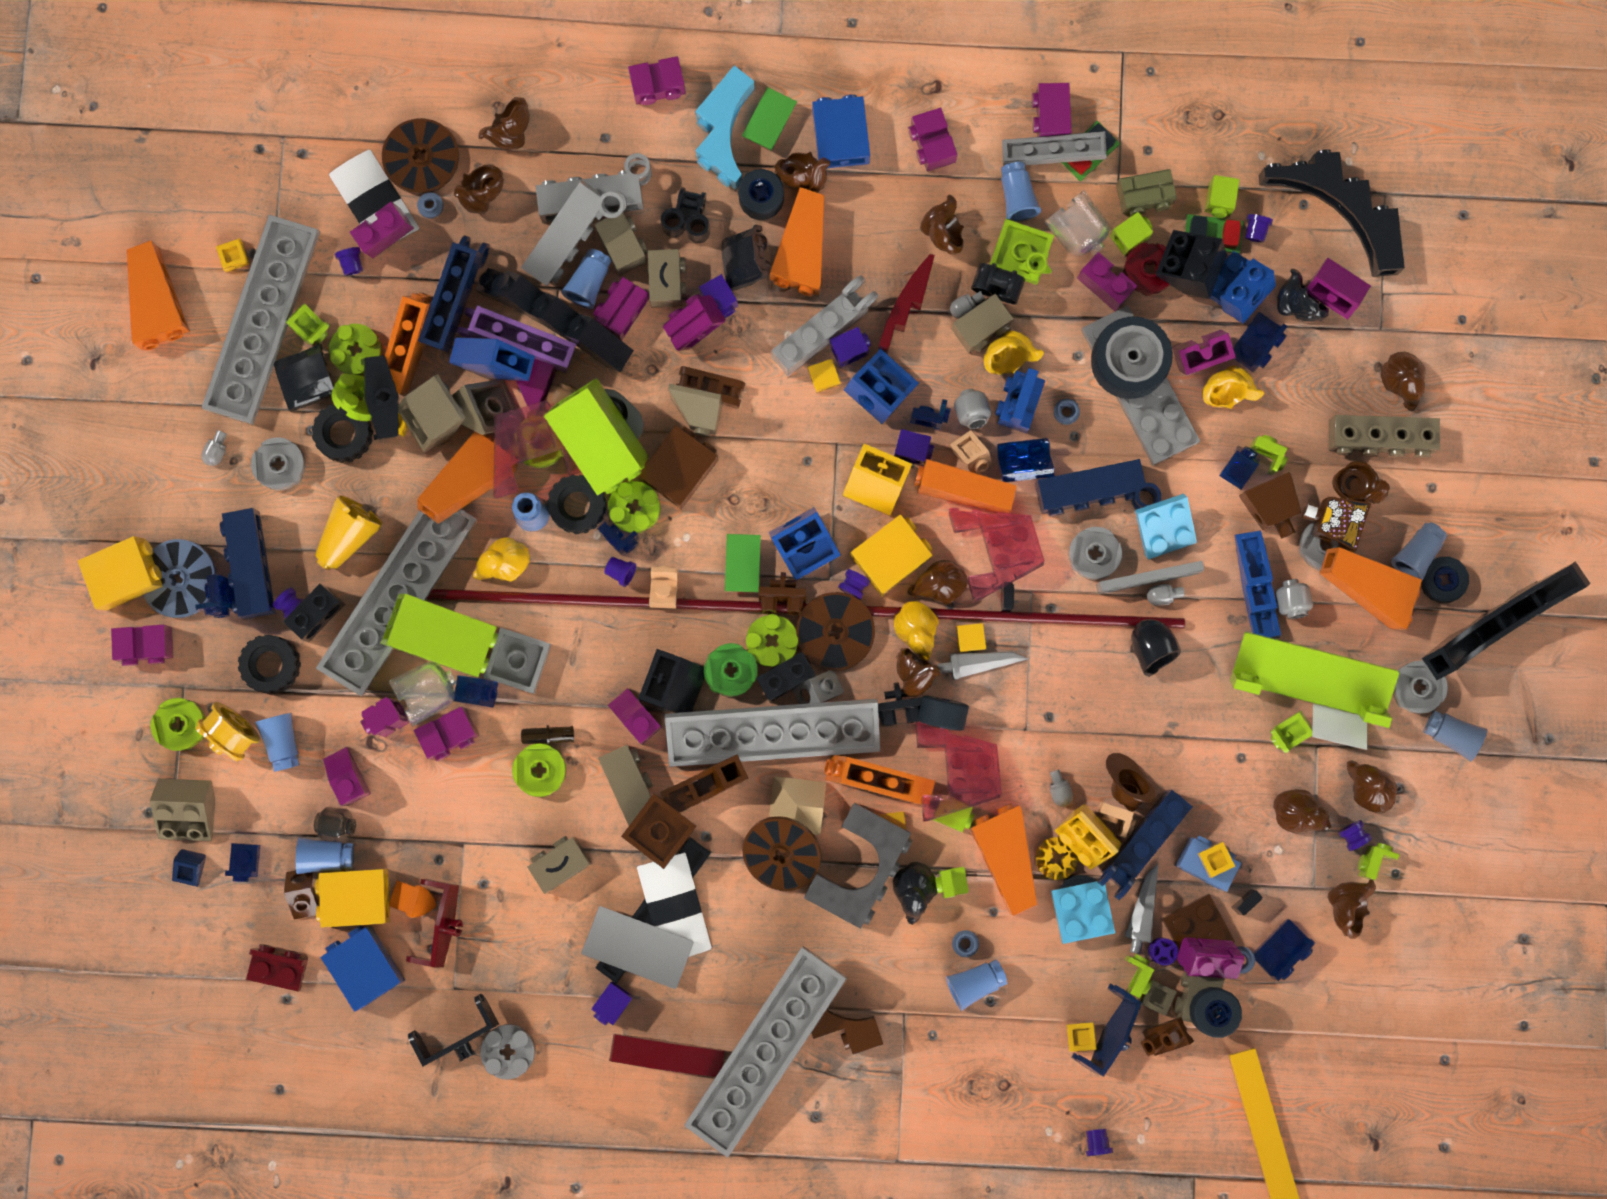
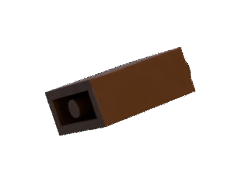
M675 425L638 476L641 481L682 510L719 460L718 455L715 454L717 450L707 442L701 444L694 439L696 435L685 426L681 429Z

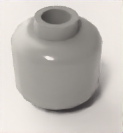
M966 389L955 400L954 408L961 425L969 429H978L987 424L991 416V409L983 392Z
M1298 579L1284 581L1283 587L1276 591V600L1280 614L1287 616V619H1298L1309 615L1308 611L1313 607L1310 587L1307 584L1299 583Z

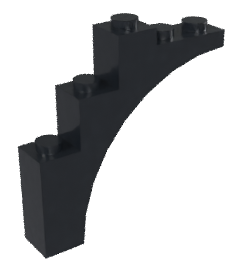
M1330 149L1319 150L1311 157L1308 164L1306 161L1294 162L1289 166L1272 163L1263 168L1259 174V185L1283 186L1297 189L1319 198L1334 208L1350 224L1359 237L1368 257L1372 277L1398 275L1405 268L1398 208H1389L1388 205L1374 207L1372 210L1369 180H1360L1359 177L1345 179L1343 182L1340 152H1331Z
M488 268L479 278V283L475 290L481 295L511 307L566 340L575 343L578 348L607 368L621 372L634 351L592 317L577 313L557 296L542 292L520 274L510 271L503 273Z
M1575 561L1544 579L1519 590L1504 603L1487 611L1470 625L1448 636L1426 654L1422 660L1435 679L1439 680L1458 670L1477 654L1511 631L1583 590L1591 583Z

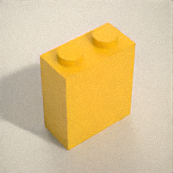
M901 514L850 552V557L870 580L881 597L931 560L933 556L930 553L933 549L925 538L920 540L914 532L917 530L916 526L908 517L904 519Z
M133 536L77 560L95 609L108 611L163 587L160 580L162 578L161 571L154 564L152 547L145 538Z
M388 869L319 873V879L315 880V892L320 897V906L316 907L317 922H320L321 927L384 924L390 922Z

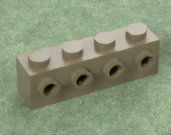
M1335 415L1329 419V451H1337L1338 455H1351L1353 451L1363 452L1364 456L1379 455V452H1389L1391 457L1405 456V453H1415V457L1426 458L1431 457V454L1440 449V418Z

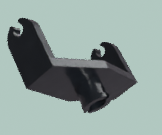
M385 355L363 358L360 361L361 365H364V396L376 435H373L374 440L399 436L398 393Z
M483 994L475 996L474 1000L486 1026L436 1054L430 1055L420 1034L416 1030L408 1034L409 1042L422 1067L453 1050L459 1058V1062L475 1054L469 1041L499 1025Z

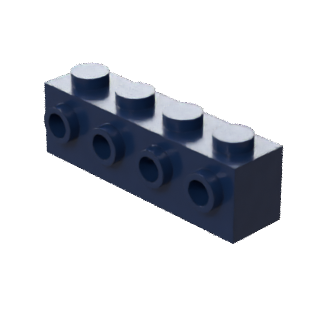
M254 508L222 513L223 521H220V531L222 536L226 538L227 547H224V557L226 562L230 563L231 572L228 573V582L230 587L234 589L235 598H232L234 613L238 614V617L242 619L276 614L275 607L273 606L274 598L260 512Z

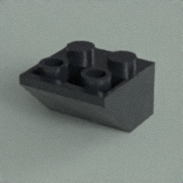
M1173 230L1156 271V276L1186 295L1210 299L1227 257L1223 239Z
M656 649L638 699L673 713L693 712L705 679L704 667L682 657Z

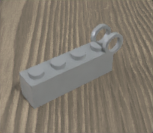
M640 153L628 156L624 163L625 170L618 172V175L608 176L602 173L593 175L589 179L572 177L567 179L566 182L557 183L554 180L542 182L541 185H536L538 210L542 223L553 222L581 181L586 182L601 194L609 190H618L623 193L627 201L624 212L644 210L641 186L647 184L652 176L648 158ZM637 165H641L646 168L645 171L641 174H633L630 172L631 169ZM607 196L605 206L609 211L617 212L620 208V202L615 196Z
M579 182L521 268L546 286L551 282L556 284L564 273L561 267L565 261L571 262L579 250L576 248V245L581 239L586 241L593 231L590 225L594 219L600 220L603 216L615 218L625 211L627 201L623 193L618 190H609L601 194L586 182ZM607 196H615L619 200L620 208L617 212H611L606 208L605 199Z
M862 275L852 280L843 289L840 296L771 350L772 359L787 377L830 343V339L841 335L867 314L868 307L879 295L876 291H873L863 299L858 296L855 291L865 282V278Z

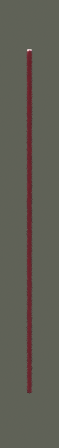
M432 589L427 599L651 608L649 606L650 597ZM677 598L676 609L762 612L761 602L680 598ZM777 602L776 613H787V603ZM866 606L872 617H895L902 609V607ZM930 608L938 619L1136 627V624L1142 620L1152 619L1164 623L1168 628H1185V618Z

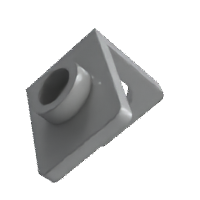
M832 670L812 677L792 690L798 704H809L802 697L803 689L807 690L810 694L811 699L809 703H822L844 693L835 671Z

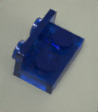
M1258 312L1233 347L1236 356L1234 360L1252 372L1259 366L1264 368L1272 358L1269 352L1273 346L1278 348L1287 335L1283 332L1288 326L1284 323L1279 326L1261 312Z
M1048 438L999 443L997 445L998 468L1003 482L1055 476Z
M219 574L206 576L207 583H205L204 588L206 597L210 599V602L196 604V610L204 612L205 616L213 615L214 618L229 617L230 612H233L232 598H235L234 589L229 585L228 578Z
M1286 919L1253 952L1255 962L1272 979L1277 981L1280 979L1285 980L1294 972L1293 966L1299 960L1304 961L1311 955L1315 942L1308 938L1290 919Z

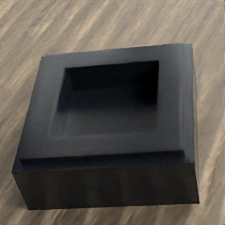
M1003 583L1001 585V611H1011L1014 608V584Z
M1250 890L1231 908L1239 915H1246L1263 897L1257 890Z

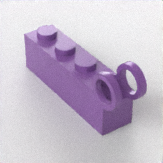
M477 306L476 310L465 308L464 314L472 320L468 329L458 327L456 333L464 338L498 339L534 355L535 359L554 365L558 371L567 373L576 349L575 343Z

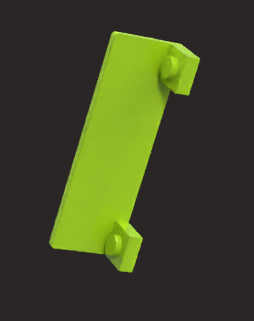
M1244 632L1230 682L1234 689L1260 695L1261 690L1359 714L1363 722L1390 728L1392 717L1388 713V707L1398 680L1399 671L1251 632Z

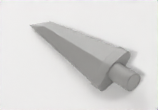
M1014 652L950 654V662L940 663L938 668L942 674L952 672L953 680H957L976 673L1024 661L1028 658Z
M1158 864L1144 878L1133 914L1125 932V937L1132 939L1130 948L1132 953L1140 954L1143 941L1148 943L1152 941Z

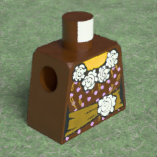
M1327 497L1322 500L1320 507L1307 503L1303 510L1302 518L1315 522L1312 535L1335 548L1340 547L1350 552H1355L1371 503Z

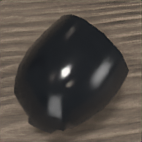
M1146 619L1136 624V628L1131 635L1132 645L1130 652L1136 654L1144 675L1150 677L1156 674L1159 669L1174 661L1180 655L1181 649L1177 638L1164 623Z

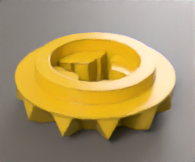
M1052 837L1043 841L1038 847L1035 856L1039 871L1047 878L1054 880L1070 876L1076 870L1079 860L1078 856L1069 846L1061 841L1060 837ZM1051 848L1058 854L1067 853L1061 859L1063 868L1058 866L1057 863L1047 865V862L1053 858Z

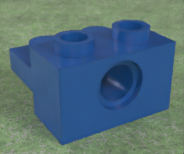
M1233 251L1223 264L1210 299L1221 305L1225 313L1244 324L1276 287L1274 271L1254 258L1250 261Z
M880 349L853 376L844 391L877 421L883 424L916 388L919 382Z
M1028 368L1027 372L1023 373L1016 370L1013 378L1007 377L1003 391L1008 393L1005 402L999 401L995 413L996 416H999L997 424L1027 434L1045 383L1044 379L1037 377L1039 371Z
M814 507L768 532L795 580L841 556Z

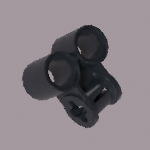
M681 187L676 208L666 209L661 215L664 233L669 237L676 238L686 230L692 242H705L710 235L708 219L702 215L707 193L686 191V188ZM675 218L680 222L676 227H669L666 224L667 221ZM696 224H701L705 227L700 233H695L691 230Z
M980 263L971 289L976 293L981 292L985 296L996 294L1000 301L1016 305L1025 278L1017 274L1016 270L1011 272L997 267L996 263H992V265Z

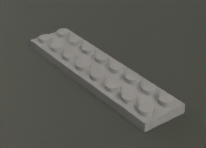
M268 216L201 408L203 410L254 425L274 367V362L288 327L285 322L292 315L320 235L318 229L276 216Z
M460 509L438 524L419 510L316 669L363 697L394 649L380 643L398 594H408L425 601L477 522V519Z
M877 699L665 714L669 767L716 764L738 754L740 761L744 762L881 752Z
M805 946L801 947L684 1126L728 1158L848 977Z

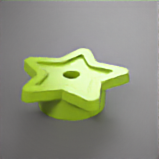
M1027 249L1026 261L1019 265V269L1029 272L1033 282L1037 280L1040 274L1052 273L1051 268L1047 264L1049 253L1047 251L1038 253Z

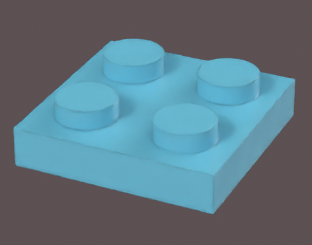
M1185 494L1135 510L1144 554L1148 560L1197 543L1188 497Z
M1098 881L1050 890L1062 944L1115 934L1105 885L1101 886L1097 883Z

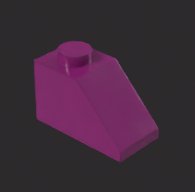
M534 359L529 381H516L532 416L540 415L557 372L554 365L538 359Z
M628 688L608 705L623 725L642 745L662 728Z
M348 747L323 759L328 781L340 806H349L371 794Z

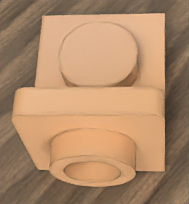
M971 430L950 444L952 451L969 472L983 473L993 463L988 449Z
M669 566L651 567L649 606L651 608L676 609L678 589L677 568Z
M1104 802L1099 803L1097 812L1103 814V820L1114 824L1121 820L1117 836L1126 838L1127 833H1132L1136 819L1132 818L1133 812Z

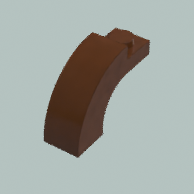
M738 754L660 793L663 800L680 813L744 782L749 777Z

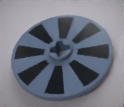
M174 539L156 546L153 549L152 558L154 564L161 571L162 578L160 580L163 587L143 595L144 599L152 609L167 617L184 618L198 613L210 602L216 589L217 571L212 557L203 547L188 540ZM175 574L180 575L183 579L182 583H177V580L174 579Z

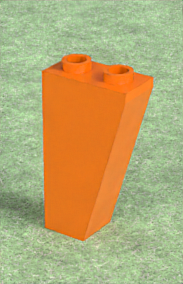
M801 187L799 188L770 271V280L774 281L773 283L781 288H788L790 286L798 289L800 294L812 297L813 294L819 296L821 290L824 195Z
M150 240L126 249L131 339L133 344L141 350H152L157 348L159 343L166 340L175 341L181 339L183 334L190 332L159 247Z
M412 292L411 296H402L385 353L397 393L400 395L408 393L426 345L419 342L418 339L433 296L419 292V294Z
M474 431L418 497L417 509L436 523H441L512 476L517 471L518 466L515 454L506 448L504 450L500 448L489 435H481Z
M926 459L924 466L919 465L914 484L919 486L918 494L1009 515L1011 512L1017 488L1013 484Z
M1340 547L1327 549L1320 570V574L1388 628L1393 630L1408 628L1413 620L1412 611L1415 602L1421 593L1420 585L1422 579Z
M831 755V758L826 761L824 767L826 781L929 807L935 780L839 755Z
M1009 803L997 809L999 814L989 818L986 814L973 820L975 825L969 829L1010 915L1014 916L1037 905L1022 809L1020 805L1013 807Z

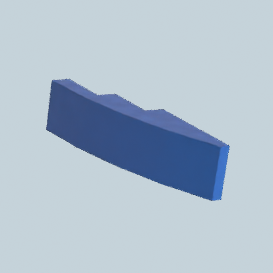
M1260 530L1235 535V544L1251 632L1274 639L1280 638L1281 631L1276 614L1277 603L1271 583L1273 576L1262 532Z

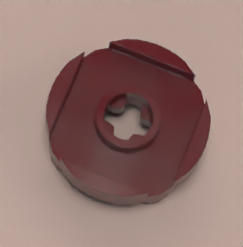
M1141 243L1134 247L1127 256L1123 273L1137 285L1135 289L1137 292L1145 296H1151L1152 294L1164 291L1170 286V284L1156 276V271L1166 246L1159 243ZM1144 264H1155V274L1146 273L1144 271L1146 268Z

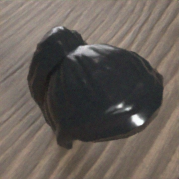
M1292 268L1290 270V278L1280 288L1277 296L1278 312L1284 316L1293 315L1297 319L1307 322L1324 320L1329 316V309L1323 303L1318 302L1307 294V287L1303 285V277L1300 271Z
M911 862L907 867L900 869L893 880V891L901 903L902 909L906 914L905 918L909 924L913 925L920 919L921 915L925 913L927 904L937 895L933 872L926 864L920 862Z

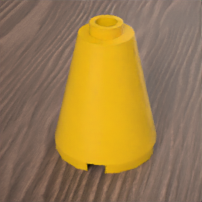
M344 495L338 496L334 501L315 553L318 559L317 563L327 570L331 568L338 569L380 530L383 525L381 519L371 510L367 513L361 508L363 505Z

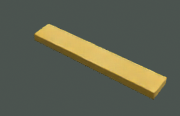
M1256 1048L1229 1054L1228 1057L1269 1198L1299 1199Z

